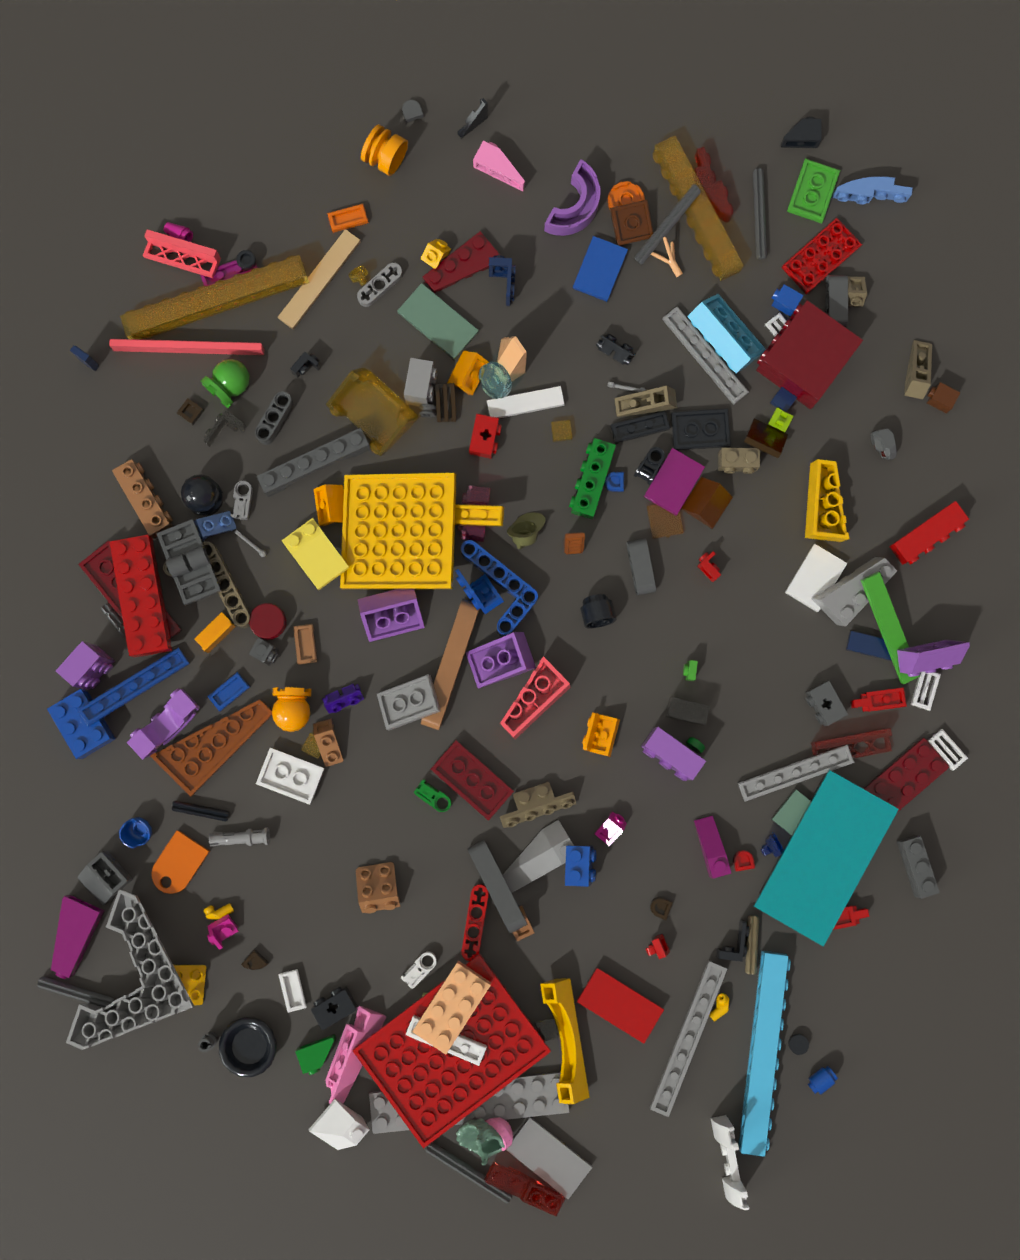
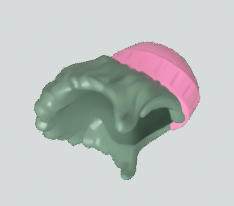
M500 1117L487 1120L481 1118L469 1120L461 1125L456 1132V1140L459 1142V1145L468 1148L469 1151H473L475 1154L477 1153L482 1158L481 1164L483 1166L488 1163L492 1155L505 1151L513 1142V1131L510 1124Z

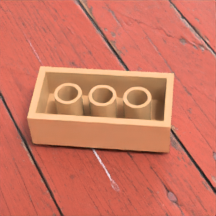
M457 961L412 1032L446 1055L491 986V982L460 961Z

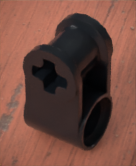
M659 447L651 448L640 463L634 476L644 479L650 485L664 460V451ZM658 453L660 460L653 461L650 455Z

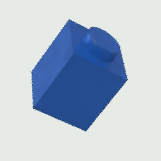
M784 284L781 290L777 288L773 294L772 299H774V302L771 306L791 317L803 295Z

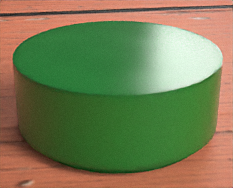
M689 737L686 741V745L698 754H702L705 750V746L694 737Z

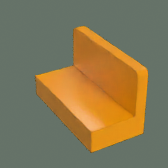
M463 351L447 383H454L455 387H459L468 395H473L489 362L478 353Z
M325 484L315 488L314 496L319 526L343 523V485Z
M221 612L194 640L202 647L204 652L209 653L236 626Z

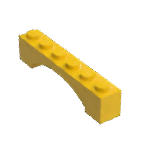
M570 978L553 979L541 983L540 986L543 1004H547L553 1013L561 1041V1074L559 1082L556 1083L559 1103L576 1104L590 1097Z

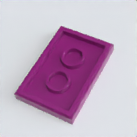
M672 448L645 493L644 498L677 516L705 466Z

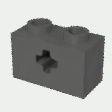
M826 681L805 692L807 695L806 701L810 707L815 709L817 713L815 717L819 724L829 726L848 715L830 681ZM825 701H827L828 705H826V707L823 708L822 704Z

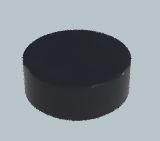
M243 250L237 255L236 260L241 269L251 270L255 267L256 258L251 251Z
M794 1034L790 1037L788 1046L794 1054L803 1055L809 1049V1042L805 1036Z

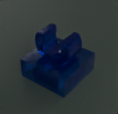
M775 833L767 837L765 840L767 844L762 846L760 850L764 856L773 853L776 858L782 855L784 848Z

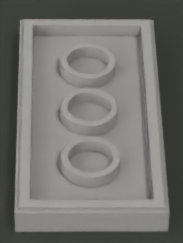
M532 1117L526 1120L514 1136L512 1145L506 1149L567 1199L571 1197L592 1169L591 1164Z

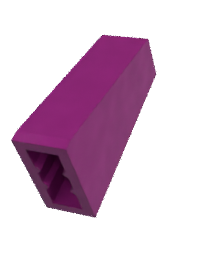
M70 894L62 899L51 970L56 972L55 975L63 979L75 975L105 911Z

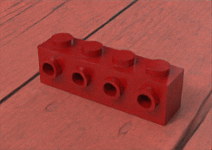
M955 501L889 547L902 565L907 562L911 565L920 559L918 556L924 551L927 554L935 548L933 544L938 541L940 543L950 538L949 533L954 530L957 533L966 527L964 523L969 518L957 501Z

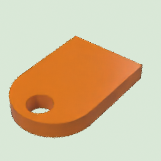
M177 830L152 868L154 885L160 891L168 894L184 890L210 853V850ZM165 876L171 879V885L168 888L162 885V879Z

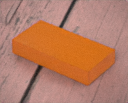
M363 204L327 213L333 233L369 223Z

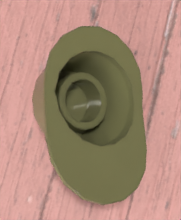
M536 512L521 515L507 529V534L512 537L518 549L521 550L525 546L536 542L538 532L545 524V517Z

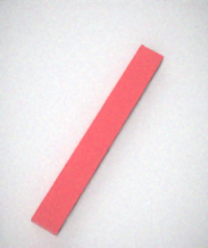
M110 339L109 346L113 351L264 355L265 350L261 343L138 339Z

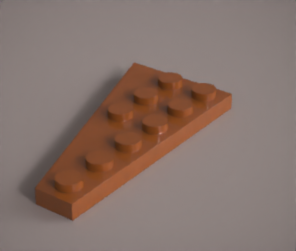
M258 700L220 719L218 722L185 737L175 744L152 754L150 757L189 796H193L272 716V710L262 700Z

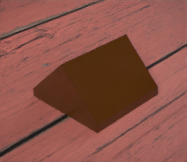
M701 477L681 507V510L713 529L733 497L720 483Z

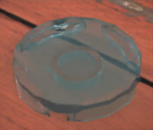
M491 361L481 367L479 370V381H482L483 385L481 387L484 392L493 399L507 396L511 391L512 383L511 377L503 365Z

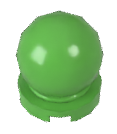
M227 359L215 366L212 371V378L205 376L200 382L213 396L216 395L221 400L220 403L229 408L233 404L231 397L239 396L245 392L249 385L250 375L243 363L238 360Z

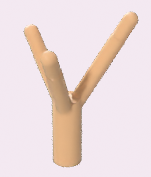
M663 237L669 259L655 252H652L650 255L668 263L677 278L683 273L675 260L674 242L672 241L669 246L667 238Z

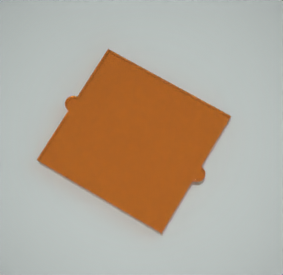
M657 504L647 506L652 539L669 538L673 535L683 534L680 511L675 516Z

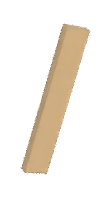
M345 229L280 313L278 319L294 330L361 243L360 239Z

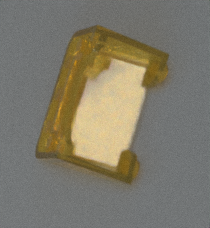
M366 368L351 370L326 403V406L330 408L329 410L333 415L337 417L346 416L358 428H361L363 433L371 439L370 449L372 452L380 456L384 455L418 419V415L403 400Z

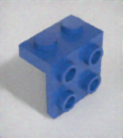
M455 570L458 574L456 580L461 587L466 586L463 590L469 599L474 598L471 602L477 610L481 608L484 614H487L504 602L485 574L469 585L460 570Z
M593 845L566 846L565 886L589 887L596 880V869H593V862H596L597 853L596 850H593Z

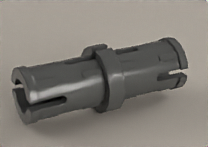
M215 1032L203 1035L198 1043V1046H200L198 1049L201 1052L213 1049L218 1041V1038H216L218 1035Z

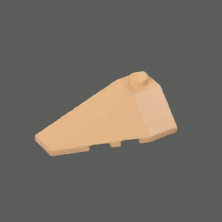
M516 336L504 337L500 343L495 374L500 382L504 381L506 385L525 374L527 352Z

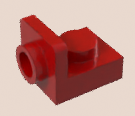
M714 551L710 554L706 552L699 559L701 563L697 566L712 582L721 576L719 573L720 569L714 563L709 562L716 554Z

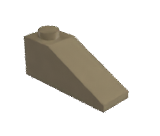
M913 341L905 380V396L924 399L931 385L932 344Z
M663 386L615 398L617 417L677 408L675 389Z

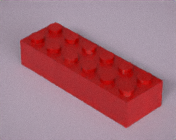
M149 535L110 541L129 656L135 658L172 651L153 538Z

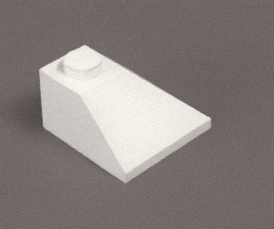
M336 1099L332 1101L309 1128V1132L337 1150L356 1146L369 1131L362 1116Z

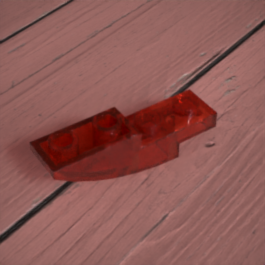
M705 147L698 148L695 154L698 167L695 168L693 173L695 184L701 189L700 195L708 207L722 221L727 223L733 214V207L727 200V187L723 186L722 180L716 181L714 170L711 171L709 165L711 164L710 155L706 153Z
M495 1162L492 1163L484 1179L485 1183L519 1197L522 1202L556 1217L565 1200L564 1196L518 1170L504 1167Z

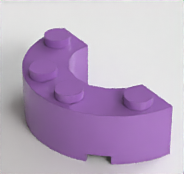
M580 159L571 177V185L577 189L580 194V200L568 209L554 207L545 222V232L558 236L575 234L586 228L594 219L598 210L601 190L596 173L585 161Z
M177 688L170 695L171 699L164 706L165 710L161 714H156L151 719L150 724L142 729L137 728L130 734L131 739L127 744L142 760L157 752V747L162 744L166 745L194 718L196 715L194 710H199L200 707L184 689Z

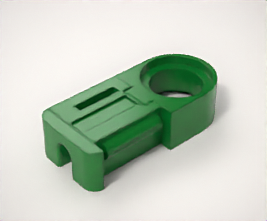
M422 780L415 789L414 794L439 812L449 810L451 799L443 792H437L438 790L430 784H425L426 780ZM439 798L447 799V808L440 809L437 806Z

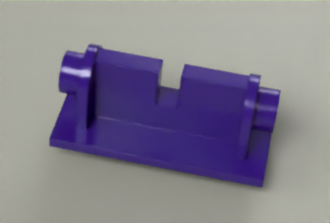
M353 683L342 688V696H340L338 690L325 695V698H322L328 713L339 712L344 707L356 705L361 700H364L359 685H354Z

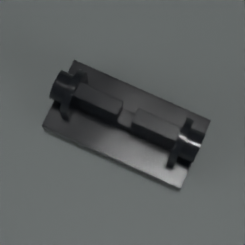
M609 333L601 335L600 337L603 338V341L599 340L596 344L598 350L608 356L614 350L616 353L613 359L622 365H629L632 360L629 356L636 354L632 351L633 348L626 343L621 345L616 342L617 338Z

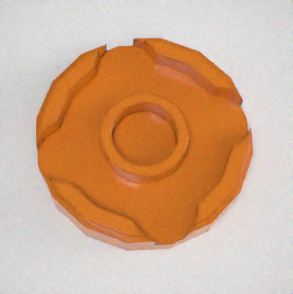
M629 181L619 182L609 192L608 208L643 201L645 197L644 192L637 184H632Z

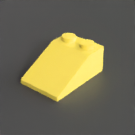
M313 518L281 540L318 590L349 569L347 563Z

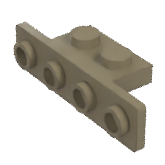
M546 782L514 793L513 797L518 810L500 816L503 828L514 827L518 823L532 821L536 817L550 815L554 811L570 808L576 804L574 792L554 797L550 783Z

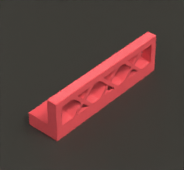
M148 229L146 230L144 236L148 243L143 253L144 258L214 278L221 260L217 250ZM153 246L159 247L162 251L156 255L150 254ZM176 252L179 257L169 260L166 255ZM193 257L196 263L186 265L183 260ZM207 262L213 263L210 272L203 270L201 265Z

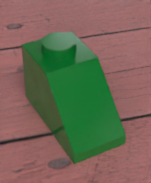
M335 1034L296 1049L295 1053L303 1074L309 1073V1075L320 1071L336 1039Z

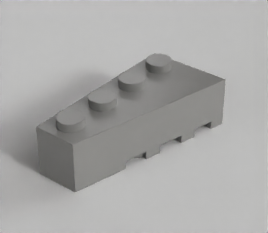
M874 557L857 568L855 572L840 579L841 581L828 587L824 592L811 599L836 625L846 627L869 602L860 580L875 572H880L884 584H886L897 570L886 558Z

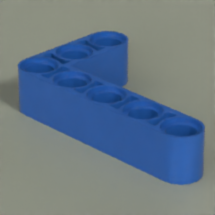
M472 540L463 542L461 545L462 556L516 598L497 623V631L500 635L506 636L513 633L538 600L537 591ZM473 546L475 548L474 553L466 554L464 552L465 547ZM486 557L490 560V563L487 566H481L479 560ZM502 569L505 575L502 578H497L494 576L495 570ZM517 581L520 587L517 590H512L509 587V583ZM526 593H532L535 599L532 602H527L524 599ZM514 608H521L523 614L520 617H515L512 614ZM503 622L511 625V629L508 632H503L500 629V625Z

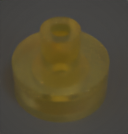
M364 265L353 269L348 274L353 283L359 282L361 286L367 283L365 277L368 275V271Z

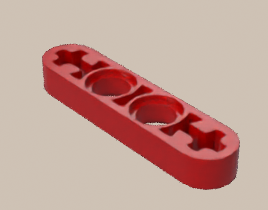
M483 884L475 885L471 891L462 945V956L467 961L476 957L480 950L489 895L486 886ZM479 888H483L482 891L486 892L485 895L481 896L480 901L485 902L484 906L479 903L472 904V900L477 902V894H474V891H478ZM474 907L481 908L482 916L474 918L471 915V910ZM470 927H477L479 929L477 937L472 938L469 936L468 929ZM466 939L478 941V944H473V950L476 951V954H472V957H469L468 953L465 952V949H469L470 942L466 943Z

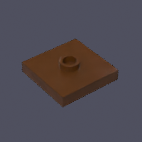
M647 200L610 208L618 246L649 239L653 235Z

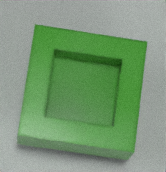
M689 660L687 664H684L683 675L686 676L685 680H696L698 661Z

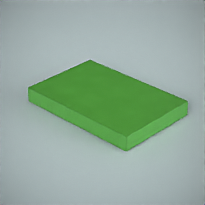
M805 158L787 212L822 224L840 170Z

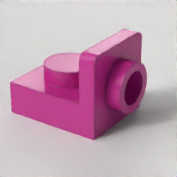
M612 811L604 823L596 830L595 835L610 846L624 831L627 823L621 815L615 814Z
M227 914L208 925L209 934L207 938L212 945L215 944L220 950L223 948V940L239 932L238 926Z

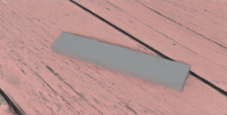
M678 306L663 317L662 320L733 405L749 393Z
M846 744L739 782L738 786L743 800L746 802L827 773L828 770L833 771L854 763L849 746Z

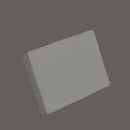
M429 674L377 693L385 727L388 731L441 712L432 678Z

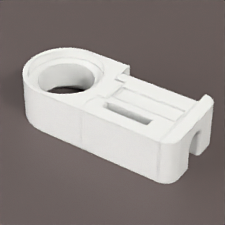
M430 951L422 953L404 973L405 976L402 974L401 979L404 982L406 981L410 988H415L435 967L437 962L435 954ZM429 955L433 958L431 966H425L422 963L424 956Z

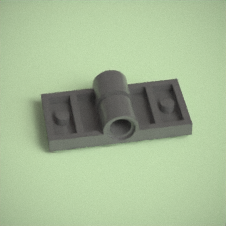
M193 519L156 533L166 557V565L175 580L185 606L222 591Z

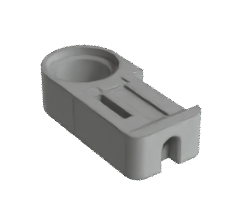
M239 481L234 487L233 498L236 500L233 514H231V517L234 519H249L253 488L247 481ZM242 485L249 487V491L245 495L239 494V487Z

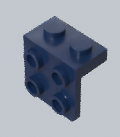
M495 255L489 257V277L507 278L506 306H510V301H514L515 284L511 283H515L516 265H512V258Z

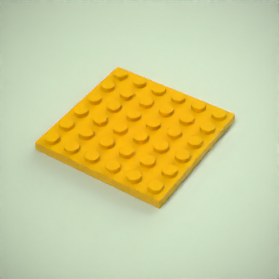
M456 474L344 475L341 557L347 563L349 569L341 574L340 588L453 589Z

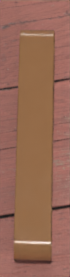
M465 599L461 601L433 684L441 712L422 718L421 725L439 730L480 610H477L471 601Z

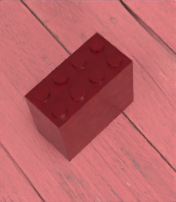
M807 300L804 305H798L792 316L775 336L768 349L761 355L757 362L759 366L756 371L778 387H784L797 397L796 400L811 410L863 340Z

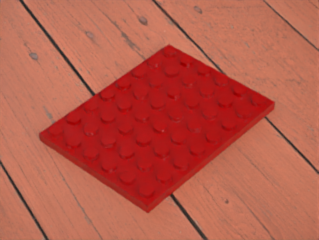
M480 953L465 965L491 982V986L460 1032L465 1037L487 1045L479 1066L450 1053L445 1055L437 1048L406 1035L413 1015L422 1017L444 981L352 1050L423 1149L551 1052L546 1042Z

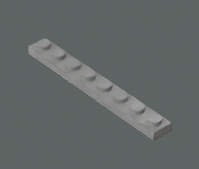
M708 960L649 1107L650 1110L669 1117L727 972L726 967Z

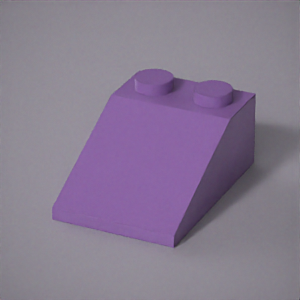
M524 632L511 633L466 652L477 688L494 684L536 668Z

